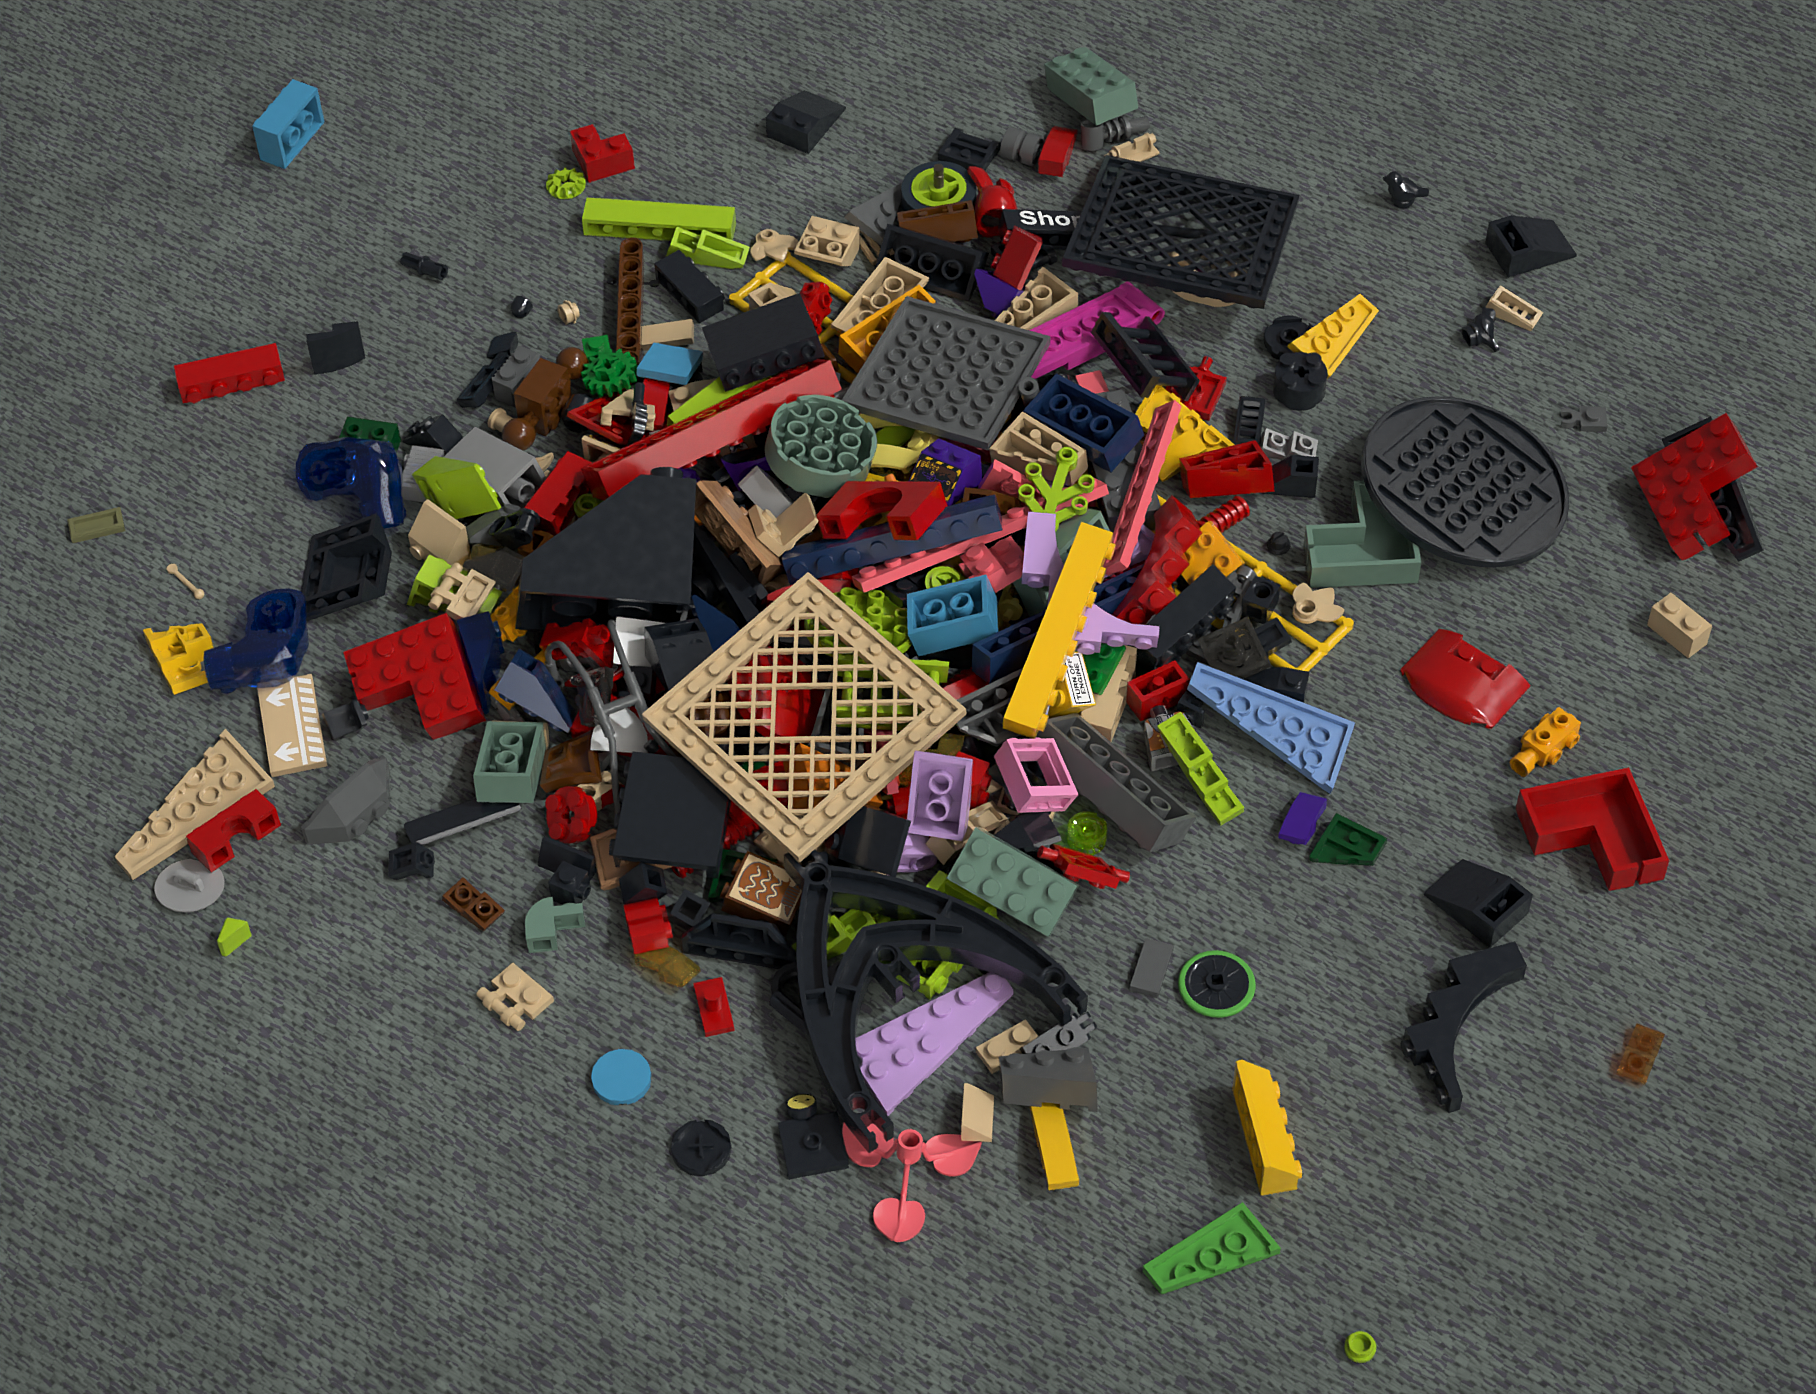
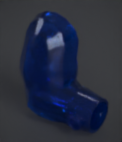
M343 437L326 442L306 444L299 452L296 461V480L299 489L308 499L319 501L339 495H356L361 501L358 505L362 518L377 514L384 529L404 524L406 509L404 508V499L402 497V466L391 442Z
M289 588L275 589L262 593L252 599L246 607L248 621L245 627V637L235 644L230 642L204 651V667L211 690L220 689L222 693L228 694L241 687H277L289 682L299 672L303 657L309 647L306 598L301 591Z

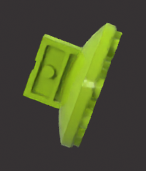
M845 587L840 592L833 593L902 654L911 647L912 642L908 636L907 608L898 607L880 590H871L863 593L860 590ZM804 619V630H814L815 619ZM819 622V630H828ZM819 636L818 648L834 647V636ZM807 637L814 646V637ZM838 639V647H848ZM841 653V654H838V655H846V654H852V655H854V653Z

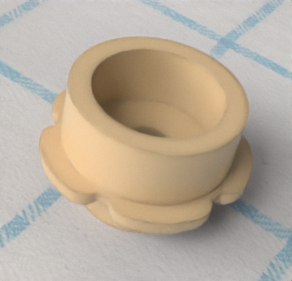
M567 300L563 304L558 305V314L565 324L571 322L575 324L577 317L580 316L577 305Z

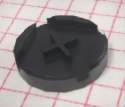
M706 1119L699 1122L697 1120L687 1122L677 1130L671 1142V1153L674 1163L680 1170L694 1176L711 1175L722 1169L730 1159L732 1150L729 1133L725 1128L713 1120Z

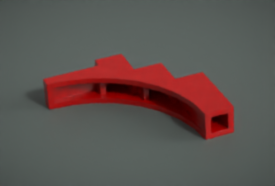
M1173 495L1154 514L1156 524L1151 550L1136 581L1112 614V616L1128 623L1145 625L1154 614L1157 615L1177 597L1171 584L1190 565L1184 553L1203 533L1192 511Z

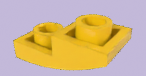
M1192 427L1176 437L1168 445L1165 461L1158 475L1161 482L1181 471L1179 458L1207 452V447Z

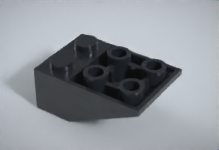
M1511 215L1491 221L1488 224L1485 244L1507 277L1577 256L1554 220Z
M698 618L644 627L645 657L666 692L671 690L713 654L707 632Z
M1464 859L1460 860L1424 892L1425 897L1489 948L1529 913L1533 897L1531 892L1510 876Z

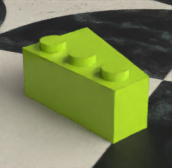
M428 555L414 580L407 605L414 607L416 603L428 606L431 600V593L435 587L440 586L443 581L442 576L444 572L450 569L452 565L441 558ZM462 570L461 574L467 577L469 572ZM494 585V588L471 624L485 628L486 620L499 603L502 590ZM452 586L449 592L456 595L460 587ZM444 603L437 610L430 608L429 611L438 613L439 610L446 611L449 605Z

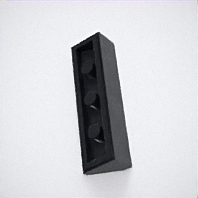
M474 798L404 823V829L410 844L417 842L423 845L520 811L521 806L519 803L477 802V799Z

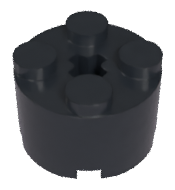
M1315 352L1284 353L1280 356V360L1275 367L1273 394L1278 402L1283 403L1291 410L1305 411L1316 407L1324 399L1328 371L1321 356Z

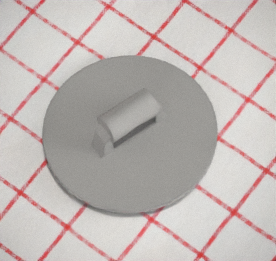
M186 859L175 862L165 868L157 877L154 889L156 898L164 907L176 912H194L213 904L222 894L225 882L219 868L211 873L200 861Z

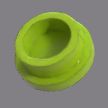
M1357 1331L1346 1338L1344 1351L1352 1361L1365 1363L1374 1357L1376 1343L1368 1333Z

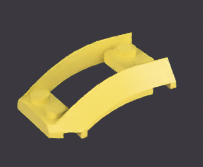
M858 414L866 423L870 422L874 429L886 426H902L865 414ZM915 429L907 448L877 444L871 467L894 468L902 470L904 474L909 473L912 464L917 463L921 452L940 436Z

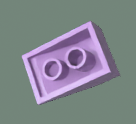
M922 751L914 752L907 819L911 820L908 833L963 841L968 828L973 759Z

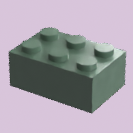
M487 721L473 774L477 802H534L546 750L543 722Z

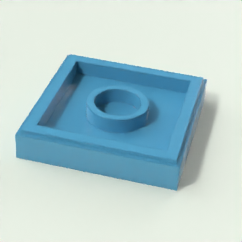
M653 343L637 367V376L687 385L703 360V351Z

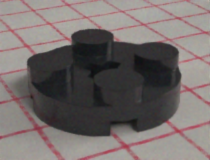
M1297 316L1278 317L1273 320L1272 325L1266 327L1264 345L1274 359L1280 360L1282 354L1294 353L1287 347L1294 340H1287L1286 337L1291 336L1292 339H1297L1313 326L1310 323L1309 326L1303 323L1302 318Z

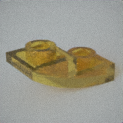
M670 946L634 954L636 965L658 971L660 981L683 987L701 972L700 967L695 962Z

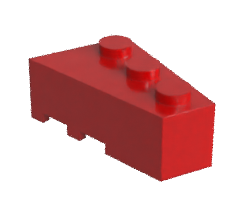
M1256 440L1179 458L1182 486L1190 498L1275 492L1272 463Z
M569 451L566 452L563 458L561 457L557 461L553 471L524 507L535 511L540 516L541 521L536 529L555 536L570 525L575 516L574 503L581 495L588 494L590 491L581 468L592 462Z

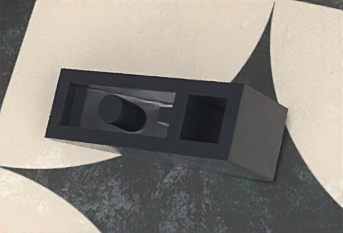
M1275 667L1227 673L1305 703L1310 673L1308 671Z

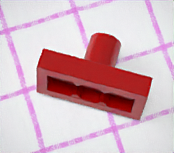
M719 977L693 983L705 1037L735 1031L723 978Z

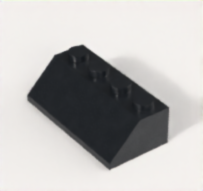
M887 224L875 269L887 257L929 277V281L924 286L925 289L969 301L978 285L974 272L976 269L984 270L989 252L901 228L899 225ZM893 249L895 254L890 255V252Z

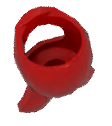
M970 166L967 172L978 189L975 203L977 230L982 236L987 238L999 235L998 226L986 227L982 223L981 218L983 215H988L1000 220L1002 209H1017L1014 198L1015 191L1011 184L1002 178H999L996 185H993L986 171L980 167Z

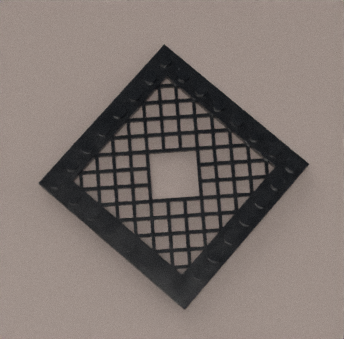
M1105 155L1064 253L1062 266L1074 271L1081 270L1095 273L1098 276L1119 278L1126 282H1138L1149 287H1161L1170 289L1173 292L1194 294L1201 298L1208 297L1225 303H1236L1253 309H1264L1300 195ZM1146 189L1149 193L1142 195L1138 191ZM1132 193L1135 197L1127 199L1124 194ZM1170 194L1174 198L1166 200L1163 196ZM1156 198L1159 202L1152 204L1148 200ZM1195 199L1198 202L1197 204L1190 205L1187 201ZM1141 202L1145 206L1136 207L1133 203ZM1180 203L1183 207L1176 209L1173 205ZM1219 204L1222 209L1215 210L1212 206ZM1126 205L1130 210L1121 211L1118 207ZM1166 207L1169 211L1161 213L1158 208ZM1205 208L1208 211L1207 213L1200 214L1197 210ZM1244 210L1248 214L1239 215L1236 211ZM1151 211L1154 215L1146 216L1143 212ZM1190 212L1213 235L1176 244L1153 221ZM1229 213L1233 218L1225 219L1222 215ZM1136 215L1140 219L1131 220L1128 216ZM1215 217L1218 220L1217 222L1210 223L1207 219ZM1121 218L1124 223L1116 224L1113 220ZM1254 219L1258 223L1249 224L1246 220ZM1239 222L1243 227L1235 228L1232 224ZM1146 224L1149 228L1140 229L1138 225ZM1224 226L1228 231L1220 232L1217 228ZM1131 228L1135 232L1126 233L1122 229ZM1262 228L1261 233H1259L1256 229ZM1249 231L1253 236L1245 237L1241 233ZM1116 232L1120 236L1111 237L1107 233ZM1156 233L1159 237L1151 239L1148 234ZM1234 235L1239 240L1230 241L1227 237ZM1141 237L1144 241L1136 243L1133 238ZM1220 239L1224 244L1215 245L1212 241ZM1126 241L1129 245L1121 247L1118 242ZM1258 241L1257 246H1255L1252 242ZM1166 242L1169 246L1161 248L1158 244ZM1205 243L1209 248L1201 249L1197 245ZM1111 245L1114 249L1106 251L1103 246ZM1245 245L1249 249L1241 251L1237 246ZM1151 246L1154 250L1146 252L1143 248ZM1190 247L1194 252L1186 253L1182 249ZM1230 248L1234 252L1226 255L1222 250ZM1136 250L1139 254L1131 256L1128 252ZM1175 251L1179 256L1171 257L1167 253ZM1215 252L1219 256L1211 259L1207 254ZM1254 254L1251 260L1248 255ZM1160 255L1164 260L1155 261L1152 257ZM1201 257L1204 261L1196 263L1192 258ZM1241 258L1244 262L1236 264L1233 259ZM1186 261L1189 265L1181 267L1177 262ZM1226 262L1229 266L1221 268L1218 263ZM1211 266L1214 270L1206 272L1203 268ZM1249 267L1248 273H1246L1243 269ZM1236 271L1240 276L1232 278L1228 273Z

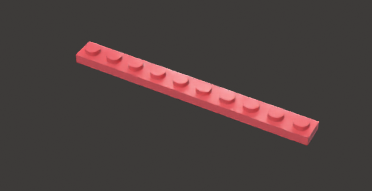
M1094 478V490L1078 496H1082L1088 502L1108 495L1107 484ZM1088 482L1082 483L1085 486L1090 485ZM1043 497L1036 498V501L1044 510L1046 505L1045 499ZM1072 499L1057 505L1055 512L1071 506ZM1027 506L1009 509L1007 514L1001 516L1002 531L884 561L883 564L876 567H865L859 571V574L852 576L854 586L863 593L967 552L968 549L982 542L987 544L1027 527L1028 512L1031 511Z

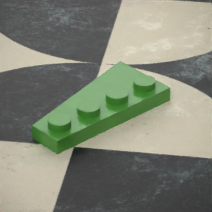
M1242 1202L1143 1265V1273L1162 1295L1280 1254L1281 1247Z

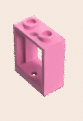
M1010 738L1002 744L1001 748L994 755L1018 813L1065 811L1078 796V792L1054 738ZM1020 761H1037L1048 786H1030Z

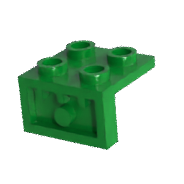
M1101 643L1100 653L1083 654L1093 693L1097 695L1103 694L1126 651L1124 645L1112 647L1107 645V643Z

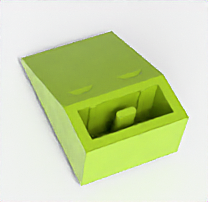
M434 456L412 474L426 500H430L455 519L495 511L501 508L497 500L498 495L496 491L489 486L485 479L483 468L477 463Z

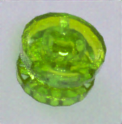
M1090 811L1075 814L1067 825V844L1070 849L1078 851L1079 848L1082 849L1080 852L1086 851L1090 855H1095L1104 849L1107 842V823L1103 818L1100 819L1097 813Z

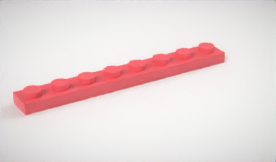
M1175 400L1155 408L1113 532L1112 543L1116 544L1111 560L1106 559L1103 565L1106 568L1105 574L1108 576L1124 571L1131 563V556L1138 542V535L1145 521L1144 517L1148 505L1151 503V496L1158 482V475L1165 461L1168 445L1172 441L1171 436L1174 427L1178 422L1182 406Z

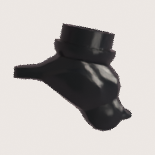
M1396 171L1390 172L1387 176L1383 177V180L1388 185L1391 200L1398 208H1409L1414 203L1415 198L1427 197L1429 195L1428 188L1419 187L1412 180L1402 177Z
M1482 307V313L1473 319V323H1468L1467 326L1462 328V336L1469 347L1473 345L1478 346L1482 343L1488 345L1494 352L1500 350L1494 340V323L1496 320L1494 309Z

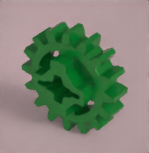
M608 349L607 354H603L600 351L597 358L590 357L591 363L584 364L585 370L581 372L585 388L589 389L590 394L593 395L597 392L598 396L602 397L605 393H608V396L612 397L615 392L621 395L623 388L630 389V382L637 381L638 366L635 357H631L630 352L627 351L623 354L622 349H618L616 353H613L612 349Z

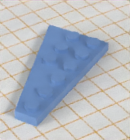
M1197 662L1187 688L1188 691L1320 788L1331 794L1355 722Z

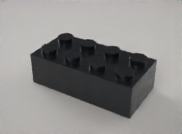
M1212 564L1146 624L1159 626L1157 648H1137L1136 661L1147 672H1150L1172 662L1171 659L1178 653L1180 655L1185 654L1193 645L1191 641L1199 635L1202 638L1212 628L1211 623L1215 619L1219 618L1222 620L1232 610L1230 606L1235 600L1236 586Z

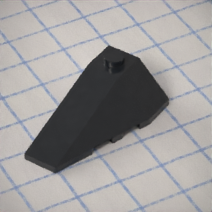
M1047 812L1019 813L1007 819L991 832L992 835L1026 853L1039 849L1040 846L1045 847L1062 841ZM956 860L941 871L949 875Z

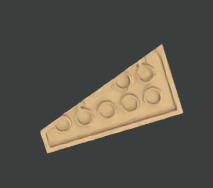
M226 729L219 735L220 740L213 748L209 747L205 751L201 762L196 767H192L166 796L162 807L158 811L154 810L148 817L149 822L143 829L136 831L115 855L116 862L132 880L188 844L186 835L240 800L243 796H246L255 789L263 795L275 787L272 778Z

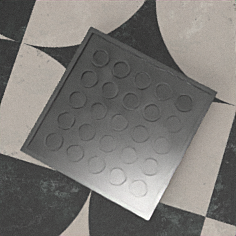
M906 296L842 398V401L858 409L861 414L989 451V448L992 446L1021 396L1019 390L1020 381L1026 377H1032L1050 345V336Z

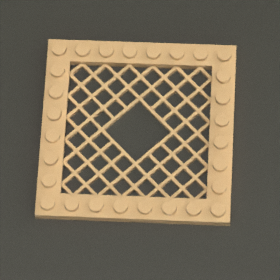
M807 572L642 713V717L646 723L798 862H801L913 762L915 751L925 752L967 713L963 705ZM815 619L814 630L799 631V620ZM819 622L828 630H819ZM794 624V631H786ZM819 636H834V647L818 648ZM779 637H794V648H778ZM814 637V648H798V638ZM838 639L848 647H838ZM772 642H774V648H767ZM854 653L853 664L838 665V654ZM793 654V666H778V655ZM798 654H813V665H798ZM818 654H833V665H818ZM758 655H773V666H757ZM858 656L867 664H858ZM751 660H753V666H746ZM873 670V682H857L858 671ZM817 671H833V682L817 683ZM838 671H853V682H837ZM757 672H773L772 684H757ZM777 672H793L792 683H777ZM797 672H813V682L797 683ZM737 673H752V684H737ZM878 673L885 680H887V682H878ZM730 678H732V684H725ZM853 688L852 700H837V689ZM857 688H873V699L857 700ZM877 688H893V699H877ZM832 689L831 736L775 737L777 690ZM736 690H752L751 702H736ZM756 690H772V700L756 701ZM716 691H732L731 702H716ZM898 691L907 699H897ZM711 696V702H704ZM893 705V717H877V706ZM897 705H913V717H897ZM837 706H852V718H836ZM857 706H873L872 717L857 718ZM715 708H731L730 720H715ZM751 708V719L735 720V709ZM756 708H771V719H755ZM918 708L922 711V713L919 714V715H918ZM695 709H711L710 720H695ZM893 723L892 735H876L877 724ZM897 723H909L897 734ZM836 724H852V736H836ZM856 724H872V735L856 736ZM771 725L770 737H755V726ZM710 726L709 737L698 727ZM730 726V737L714 738V727ZM735 726H750V737L734 738ZM889 741L876 752V742ZM831 742V754H815V743ZM836 742H851V754H835ZM856 742H872V753L856 754ZM770 743L769 755H754V744ZM775 743H790V755H774ZM795 743H811L810 754L794 755ZM716 744H729V755ZM734 744H749V755L733 756ZM830 760V772H814L815 761ZM835 760H851V772H835ZM855 760H867L855 771ZM769 761V773H753V762ZM774 761H790L789 773H773ZM794 761H810V772L794 773ZM736 762H749L748 773ZM830 778V790L814 791V779ZM835 778H847L834 790ZM768 779V791L756 780ZM773 779H789V791H773ZM794 779H809V791H793ZM788 797V809L776 798ZM793 797H809L808 809H793ZM814 797H826L813 808ZM800 815H805L801 820H799L796 817Z

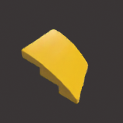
M202 623L189 624L187 626H169V630L163 632H153L151 628L143 630L155 660L174 695L226 676L224 667L215 654L211 636ZM211 658L214 668L201 671V662Z

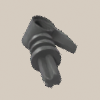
M1123 115L1119 116L1118 120L1111 119L1096 126L1083 117L1081 119V147L1085 150L1095 151L1103 148V140L1106 143L1112 142V140L1119 141L1120 138L1122 140H1129L1131 134L1147 131L1150 128L1149 119L1144 116L1128 120Z

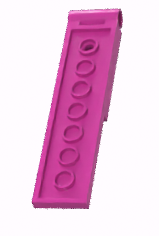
M1124 282L1118 288L1031 329L1030 331L1050 336V345L1034 371L1032 378L1036 379L1061 366L1070 370L1104 353L1105 350L1091 333L1102 312H1110L1121 327L1139 328L1145 316H1149L1156 325L1159 324L1165 315V310L1133 284Z

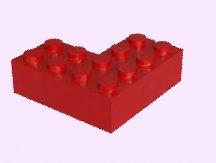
M1724 413L1635 464L1631 469L1671 548L1681 560H1686L1704 550L1701 543L1694 536L1695 532L1699 533L1709 547L1731 535L1710 494L1758 466L1736 425L1728 414Z
M447 613L343 652L349 674L353 677L351 680L357 700L365 706L367 711L414 694L424 729L433 740L486 721L457 627Z
M1629 767L1521 789L1519 791L1515 810L1534 855L1589 844L1608 891L1634 886L1635 880L1638 881L1639 885L1664 880L1669 858Z

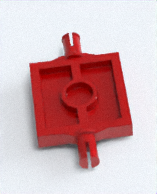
M1204 356L1199 367H1190L1200 382L1188 401H1184L1174 387L1166 386L1165 389L1180 398V402L1188 409H1193L1198 413L1200 419L1209 421L1225 388L1227 377L1209 371L1213 360L1210 357L1207 360V356Z
M1051 844L1049 848L1040 846L1038 849V858L1053 861L1054 866L1061 869L1063 876L1077 882L1080 878L1088 880L1089 884L1100 889H1105V886L1116 889L1119 881L1124 883L1129 881V871L1108 865L1100 857L1056 844Z

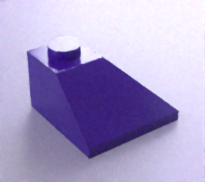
M976 269L974 272L984 307L992 311L991 316L997 318L1003 311H1007L1011 306V301L1025 291V286H1023L1022 290H1018L994 276L993 271Z

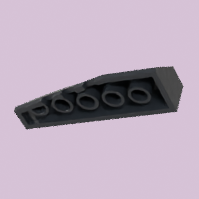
M1710 416L1663 438L1664 447L1713 420ZM1740 478L1711 493L1710 496L1731 534L1722 539V541L1737 561H1742L1764 551Z

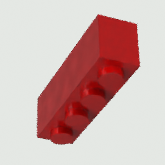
M276 343L174 365L183 404L189 402L197 403L202 399L215 396L223 397L229 393L249 391L255 387L272 386L278 382L285 381Z

